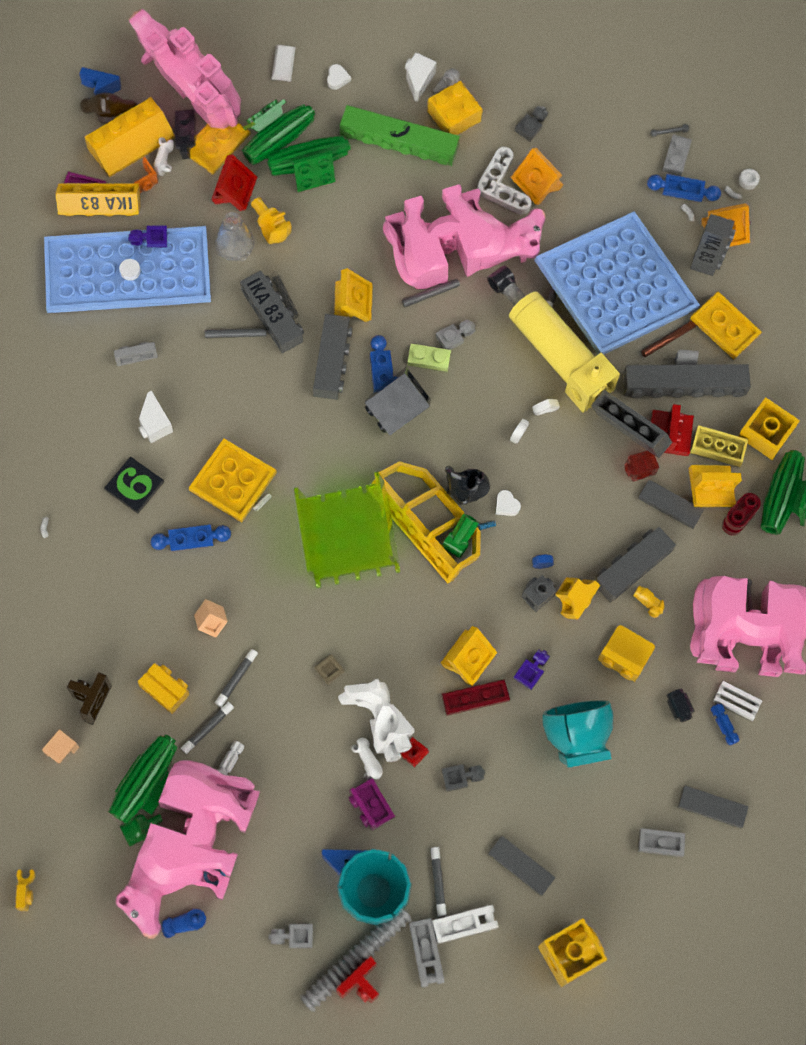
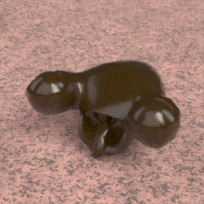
M108 92L98 93L92 98H85L80 102L81 110L86 114L96 113L98 120L102 124H107L117 118L120 113H125L137 106L136 102L131 99H122Z

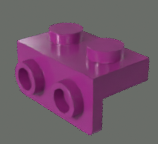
M373 778L349 790L350 796L348 799L354 809L359 808L362 814L359 817L365 828L370 827L373 831L395 818L393 811Z

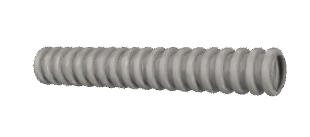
M405 909L397 918H393L394 920L381 923L379 926L376 925V929L374 931L371 930L369 936L365 935V939L360 940V944L355 945L353 951L350 949L349 954L343 956V960H338L339 964H334L333 969L327 971V975L323 974L322 979L316 981V985H311L312 989H307L306 994L300 996L302 1002L310 1011L314 1012L316 1006H321V1001L325 1002L327 1000L326 997H330L333 990L336 992V987L340 986L370 956L373 957L375 951H380V946L384 947L385 942H389L391 936L395 937V933L400 932V928L405 927L407 921L411 922V917Z

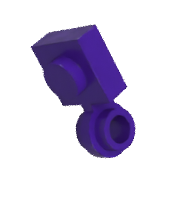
M167 225L146 226V233H142L138 229L131 230L128 240L134 246H140L144 240H147V248H167Z
M538 649L532 658L535 661L534 664L526 659L515 674L514 679L532 691L544 674V671L538 666L541 665L543 667L550 658L547 654L548 652Z

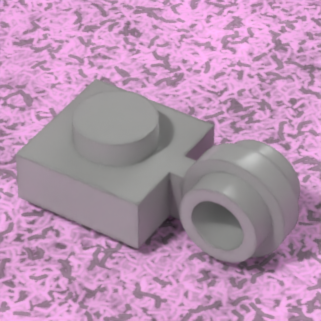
M454 68L447 70L433 89V92L437 94L457 83L460 79V73Z
M465 320L459 325V330L452 324L437 332L436 338L443 349L452 350L463 344L464 339L462 335L468 337L475 332V324L472 321L470 322V320Z
M289 924V934H285V929H272L271 934H269L271 944H285V939H289V948H312V924Z

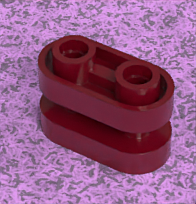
M754 493L744 494L722 522L724 532L731 536L738 535L761 506L760 498Z

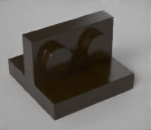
M98 672L91 688L90 684L78 679L76 682L70 679L67 689L74 699L84 702L79 713L86 723L94 724L112 685L107 675Z

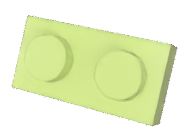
M411 344L407 365L448 372L451 350Z

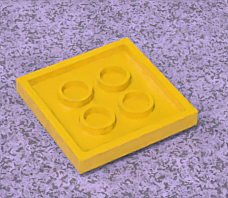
M223 438L189 486V491L242 523L276 475L277 470Z

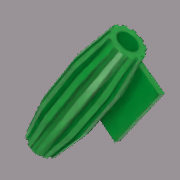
M275 99L246 120L248 124L243 127L244 130L251 128L258 133L242 148V154L251 165H255L297 139L315 120V112L312 107L302 104L283 114L282 105L286 103L285 99L279 102Z
M343 136L317 138L288 146L267 156V162L272 176L295 174L297 192H302L336 182L333 162L347 156L351 147L349 140L344 139Z
M797 450L786 452L773 474L764 501L760 526L766 533L772 535L781 534L792 512L800 518V526H805L806 480L802 481L805 458Z
M167 734L164 737L159 735L142 754L138 755L114 791L116 795L108 811L111 815L125 824H128L141 809L153 815L159 806V799L169 775L167 770L178 748L174 745L176 743L175 739Z

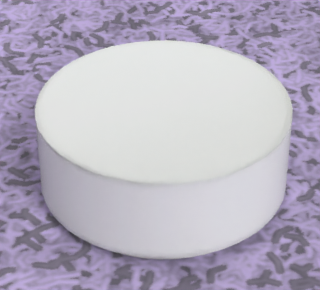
M745 169L740 174L739 184L744 189H754L758 185L759 174L753 169Z
M134 259L124 260L119 267L121 276L126 280L137 279L141 272L139 263Z

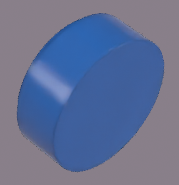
M543 554L533 557V568L544 569L552 567L554 565L553 556Z

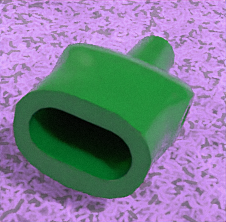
M139 814L132 818L128 824L124 823L119 827L129 847L146 839L151 823L158 825L163 822L160 814L150 819Z

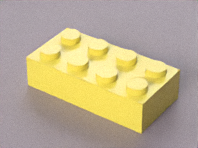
M698 425L690 453L740 467L743 463L748 439Z

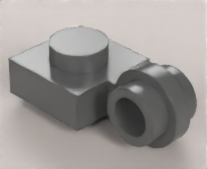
M537 106L532 114L534 118L526 114L515 127V132L531 142L542 129V124L538 121L543 122L549 113L546 111L547 108Z
M463 764L443 768L442 774L446 792L467 788V778H470L472 782L484 780L485 769L478 765L470 767L469 772L465 773Z

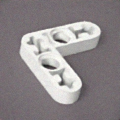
M501 147L496 151L481 177L478 189H480L483 198L517 214L524 215L530 211L531 199L529 196L501 183L513 161L512 150L507 147ZM507 155V158H505L503 160V163L500 164L501 157ZM492 169H498L500 170L501 174L498 176H493L490 173V171ZM491 181L490 188L484 190L483 188ZM502 192L508 193L510 198L503 200L499 197V194ZM525 202V205H523L522 207L519 206V204Z

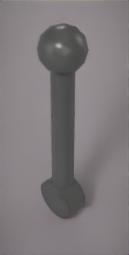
M684 124L682 127L659 131L653 129L650 135L656 137L659 134L678 131L687 133L690 126Z
M748 579L747 582V599L749 610H753L751 596V579Z

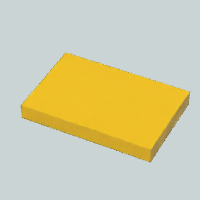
M239 123L235 127L228 126L225 129L212 128L207 124L196 136V146L190 148V159L214 175L224 164L227 155L235 152L250 135V131L248 129L244 130V126Z
M719 291L690 317L733 360L762 333Z

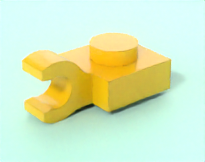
M30 869V876L24 879L22 877L23 871L18 870L16 909L19 911H29V905L33 903V891H30L29 884L35 879V871Z

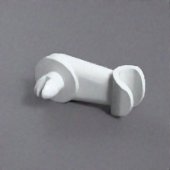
M160 137L158 139L160 146L154 161V170L157 175L163 176L165 172H170V169H172L167 164L168 153L172 152L174 148V142L172 140L166 142L164 138Z
M359 738L357 740L358 745H353L351 749L354 753H359L365 765L366 772L364 778L367 781L372 778L380 779L383 769L369 749L370 743L368 739Z

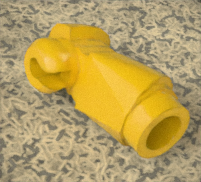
M640 585L637 587L633 597L637 598L646 608H649L648 614L651 617L657 618L664 611V601H660L648 588Z

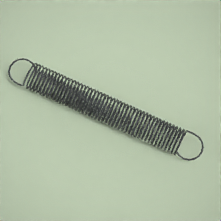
M278 276L275 286L279 288L280 285L278 292L282 294V298L285 294L283 302L286 304L288 301L286 308L289 307L292 311L295 306L293 302L289 306V302L292 300L290 296L287 297L289 294L285 286L281 291V286L284 284L282 280L279 281L281 278ZM295 308L293 310V315L296 316L298 312Z

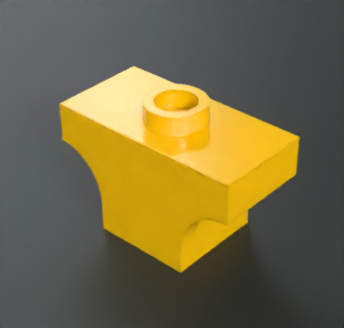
M566 577L555 594L562 602L561 614L565 618L578 620L584 610L590 605L591 599L601 585L595 580L583 579L581 581L579 578Z

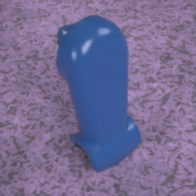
M193 909L172 919L168 917L161 923L162 933L166 938H170L177 933L199 930L206 923V915L200 909Z

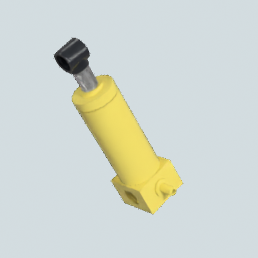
M505 265L487 277L490 287L496 293L501 292L512 302L514 307L510 311L509 318L566 382L565 393L582 413L592 407L591 405L603 390L608 393L615 390L620 375L617 369L602 353L595 357L539 292L535 291L525 296L516 286L514 274Z

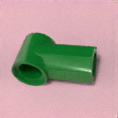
M464 513L453 532H450L442 544L444 549L460 559L468 548L469 540L477 529L479 522L472 516Z

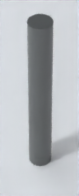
M452 280L403 299L402 304L405 308L460 286L459 280Z
M266 328L205 330V338L267 336Z

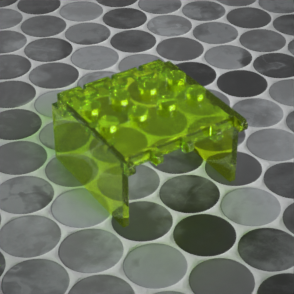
M374 472L376 484L366 485L367 493H363L362 486L346 489V497L344 498L342 491L324 494L325 501L323 502L321 495L305 497L298 487L294 488L307 572L315 579L316 588H321L320 580L334 578L335 585L340 584L339 576L355 574L356 581L361 580L360 572L375 569L377 577L382 576L381 568L395 566L396 573L401 572L384 480L379 472Z

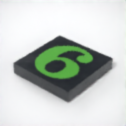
M130 456L104 489L139 514L162 486L164 480Z

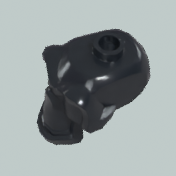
M450 465L445 467L448 483L447 494L452 495L460 505L475 502L486 496L490 491L489 479L483 471L467 469L463 472H454Z

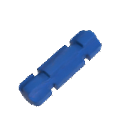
M716 704L712 706L711 712L713 716H716L715 720L722 734L726 735L725 740L727 744L734 745L739 742L740 739L737 733H734L735 729L728 715L724 713L723 705Z

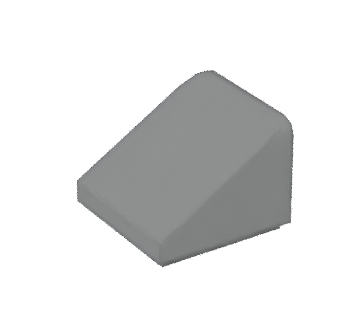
M678 350L675 357V365H697L699 351Z

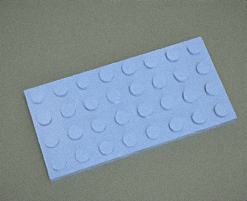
M206 226L168 228L167 248H147V240H144L140 246L131 245L128 240L130 231L44 237L47 313L211 302ZM126 259H134L140 265L141 272L135 280H126L120 274V264Z

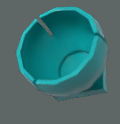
M582 701L557 706L543 712V727L547 739L560 751L558 752L559 760L565 766L570 768L612 759L610 750L605 746L613 730V710L610 701Z
M371 849L356 854L341 869L337 892L342 907L357 921L374 925L394 920L393 918H397L408 905L412 884L407 868L393 854L391 859H389L390 852Z

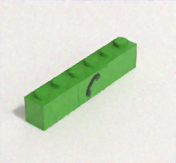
M346 105L340 122V135L347 139H356L365 144H374L384 149L400 151L405 155L411 154L423 160L436 161L441 165L452 166L459 147L460 136L349 105Z

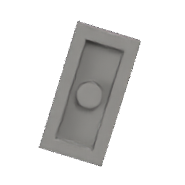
M673 134L662 171L678 176L682 175L692 139Z
M142 342L137 346H123L118 350H114L117 366L158 358L154 342Z
M640 829L638 852L677 857L684 856L685 833Z

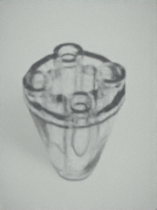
M230 212L224 216L216 233L215 247L217 254L223 258L244 261L254 249L255 238L241 216L235 212Z

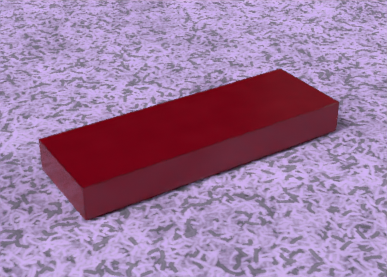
M505 679L441 694L446 716L510 701Z

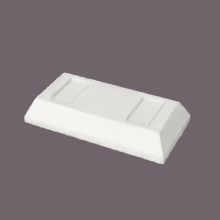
M276 45L272 80L291 82L295 47Z

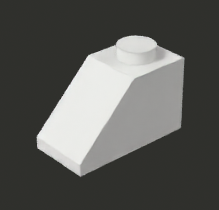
M415 53L412 59L409 58L405 65L407 70L406 79L416 102L420 100L435 75L437 63L418 53Z
M148 392L139 417L141 426L138 429L144 439L148 438L150 443H153L172 433L173 430L170 421L153 392Z

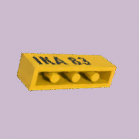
M58 183L55 193L58 215L134 216L139 215L141 206L139 183Z

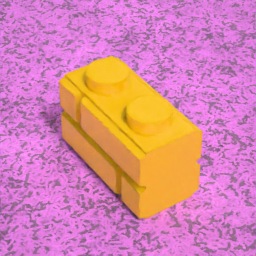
M154 663L138 680V685L173 714L189 696L188 685L182 679L178 678L175 680L170 676L172 672L165 665L159 666Z

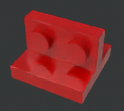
M233 154L227 155L211 201L215 204L230 202L239 211H245L258 177Z
M677 404L672 405L670 412L653 409L651 422L665 431L672 441L664 453L689 456L694 416L680 413L681 405Z
M370 956L336 988V993L343 999L357 987V995L364 1002L369 1000L372 1004L378 998L379 993L365 977L376 968L377 962Z

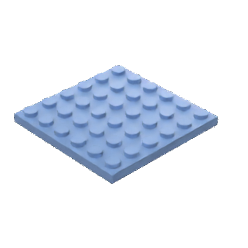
M635 211L536 256L534 260L597 354L602 353L604 355L697 310L700 306Z

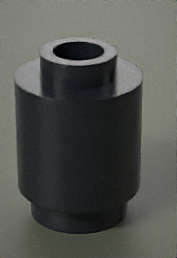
M682 688L666 695L668 706L675 720H680L682 723L693 718L692 714L695 713V710L687 693H684Z

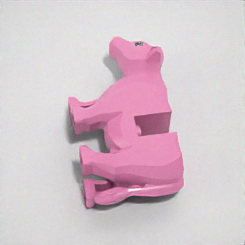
M139 9L134 12L129 18V22L146 51L141 58V62L146 65L154 60V64L166 81L183 99L186 96L190 99L196 113L210 127L225 129L228 126H237V118L241 115V99L231 80L222 71L221 64L211 54L204 56L195 43V37L185 27L169 32L165 26L155 21L145 10Z
M455 185L442 190L443 202L446 204V208L451 215L440 217L432 223L424 222L421 219L424 200L422 196H418L404 201L406 218L403 211L385 217L383 232L389 243L393 246L395 264L404 282L416 289H429L435 285L448 282V263L444 254H449L454 250L458 252L467 277L479 270L494 267L516 256H519L521 263L526 262L527 258L534 259L540 251L542 227L546 220L544 211L538 208L532 209L526 217L508 227L491 214L482 211L478 204L481 196L480 189L462 193L461 185Z
M715 576L698 583L693 600L695 630L690 643V650L693 656L697 657V663L716 665V671L736 672L739 668V662L733 656L732 650L735 644L740 642L748 646H760L762 648L761 667L758 675L779 677L783 672L779 663L781 656L785 664L784 672L806 674V663L801 656L806 639V587L769 581L762 592L761 611L749 610L746 612L748 578L737 579L728 576Z
M180 760L174 763L159 799V804L162 808L191 817L187 818L183 829L186 835L151 823L147 837L138 853L131 879L116 896V905L138 926L145 938L153 939L160 932L159 912L163 895L173 893L193 884L211 888L217 898L223 900L238 854L212 848L216 838V826L222 820L230 821L231 819L236 823L241 832L246 833L260 791L254 790L255 785L250 780L244 777L223 775L205 764L190 760ZM214 869H221L226 876H222L219 871ZM204 871L207 872V877L210 881H219L217 886L205 881Z

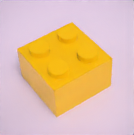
M461 80L428 98L427 112L444 132L458 135L481 122L483 109Z
M765 397L742 428L738 437L748 439L747 444L773 460L800 420Z

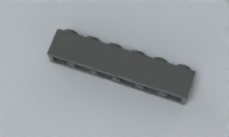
M749 364L626 365L623 373L625 396H631L632 398H640L642 396H651L653 398H660L662 396H672L674 398L692 396L699 398L704 395H712L713 397H722L724 395L742 397L747 395L751 387Z

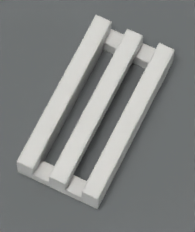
M723 681L713 702L722 704L723 707L753 721L762 700ZM724 689L727 690V691H729V692H731V693H733V694H735V695H737V696H739V697H741V698H743V699H745V700H747V701H749V702H751V703H753V704H755V706L752 705V704H750V703H748V702H746V701H744V700H742V699H740V698H738V697H736V696H734V695H732V694H730V693H728V692H726V691H724ZM722 695L732 700L733 702L752 710V712L749 713L721 699L720 696Z

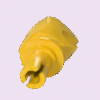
M260 197L251 202V207L259 215L257 223L261 227L262 234L268 244L285 241L292 230L291 222H286L284 219L286 213L279 212L276 208L269 209Z

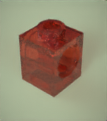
M646 450L628 456L624 468L627 476H631L632 481L635 482L656 475L659 465L655 455Z

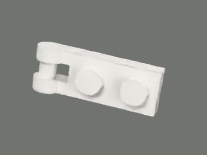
M493 905L433 920L437 943L440 944L499 928L498 921L494 919L493 913L495 911ZM484 915L486 923L480 925L478 916Z

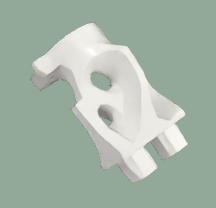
M374 679L371 683L345 686V692L338 696L342 705L357 704L358 706L370 709L375 719L370 720L376 753H384L387 762L398 761L401 758L400 752H406L412 747L409 737L414 733V728L404 718L402 713L394 705H391L386 683L379 682V679Z

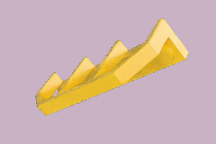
M399 461L377 474L368 491L447 584L454 581L463 568L479 558L481 531L478 527L472 535V556L458 564L436 540L435 537L457 525L464 511L447 494L427 469ZM398 471L422 478L431 490L405 504L403 499L399 497L384 478ZM436 495L455 518L430 532L411 509Z

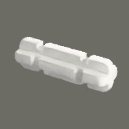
M238 741L232 743L231 750L227 752L219 765L220 769H217L223 775L228 776L227 773L231 772L239 758L238 754L241 755L244 749V745Z

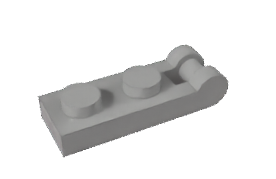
M432 918L410 922L409 927L421 987L429 986L428 984L435 982L437 984L444 983ZM434 966L435 973L426 974L425 968Z

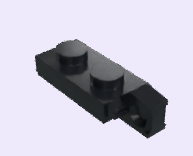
M194 109L175 111L176 149H180L182 160L190 159V148L196 146V112Z

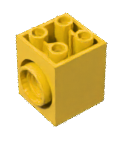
M584 918L544 940L538 946L560 987L567 985L608 960L599 938L594 930L587 925Z

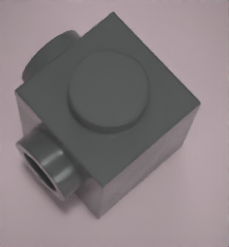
M543 575L538 579L534 577L526 584L527 588L523 591L522 598L537 612L555 597L557 592L556 586L551 579H546Z

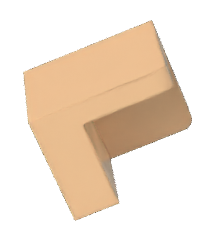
M207 599L204 600L194 614L198 630L214 637L218 636L228 622L224 608Z
M59 729L42 751L60 764L69 752L74 754L79 746Z

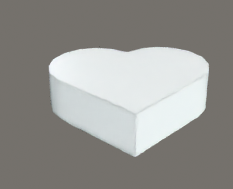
M334 64L329 68L327 85L330 89L337 90L351 81L350 75L341 65Z
M547 399L534 405L532 409L535 415H541L556 411L560 406L557 399Z
M522 419L510 438L511 442L515 444L519 442L529 425L527 420Z
M500 491L497 496L495 514L517 515L521 508L520 502L513 498L510 491Z

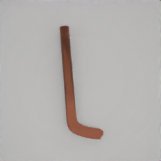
M691 320L641 351L642 355L646 358L697 327V325Z

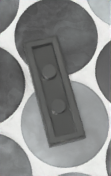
M648 480L638 498L694 529L704 509L694 507L693 503L651 480Z
M688 786L683 787L678 805L680 809L741 829L744 826L749 807Z
M503 836L488 853L490 857L540 896L545 893L556 878Z

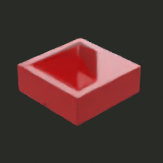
M412 737L410 739L412 747L406 752H400L401 758L415 768L429 753V750Z

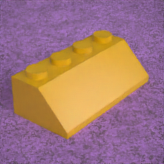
M152 97L86 135L85 141L89 152L108 177H111L159 148L158 139L160 137L164 138L167 142L174 139L175 135L164 113Z

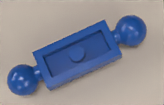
M670 174L666 175L665 180H662L659 175H651L647 180V186L651 190L656 191L664 188L663 195L698 202H702L703 196H706L709 201H717L721 197L719 187L713 185L705 188L706 181Z
M381 335L374 336L370 342L372 349L375 350L370 351L369 354L374 392L394 377L390 350L384 351L387 341Z
M211 524L169 529V536L161 533L154 534L150 543L156 550H163L167 545H170L171 551L214 546L213 539H217L220 542L228 541L231 537V530L225 525H220L212 531Z

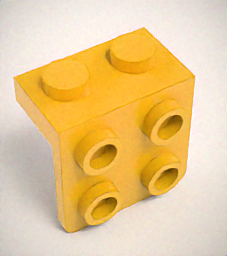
M619 625L601 652L598 661L605 667L617 671L625 679L635 682L653 653L655 645L628 628Z

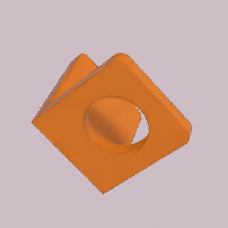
M145 157L142 158L148 175L134 182L139 183L140 193L150 190L158 183L157 174Z

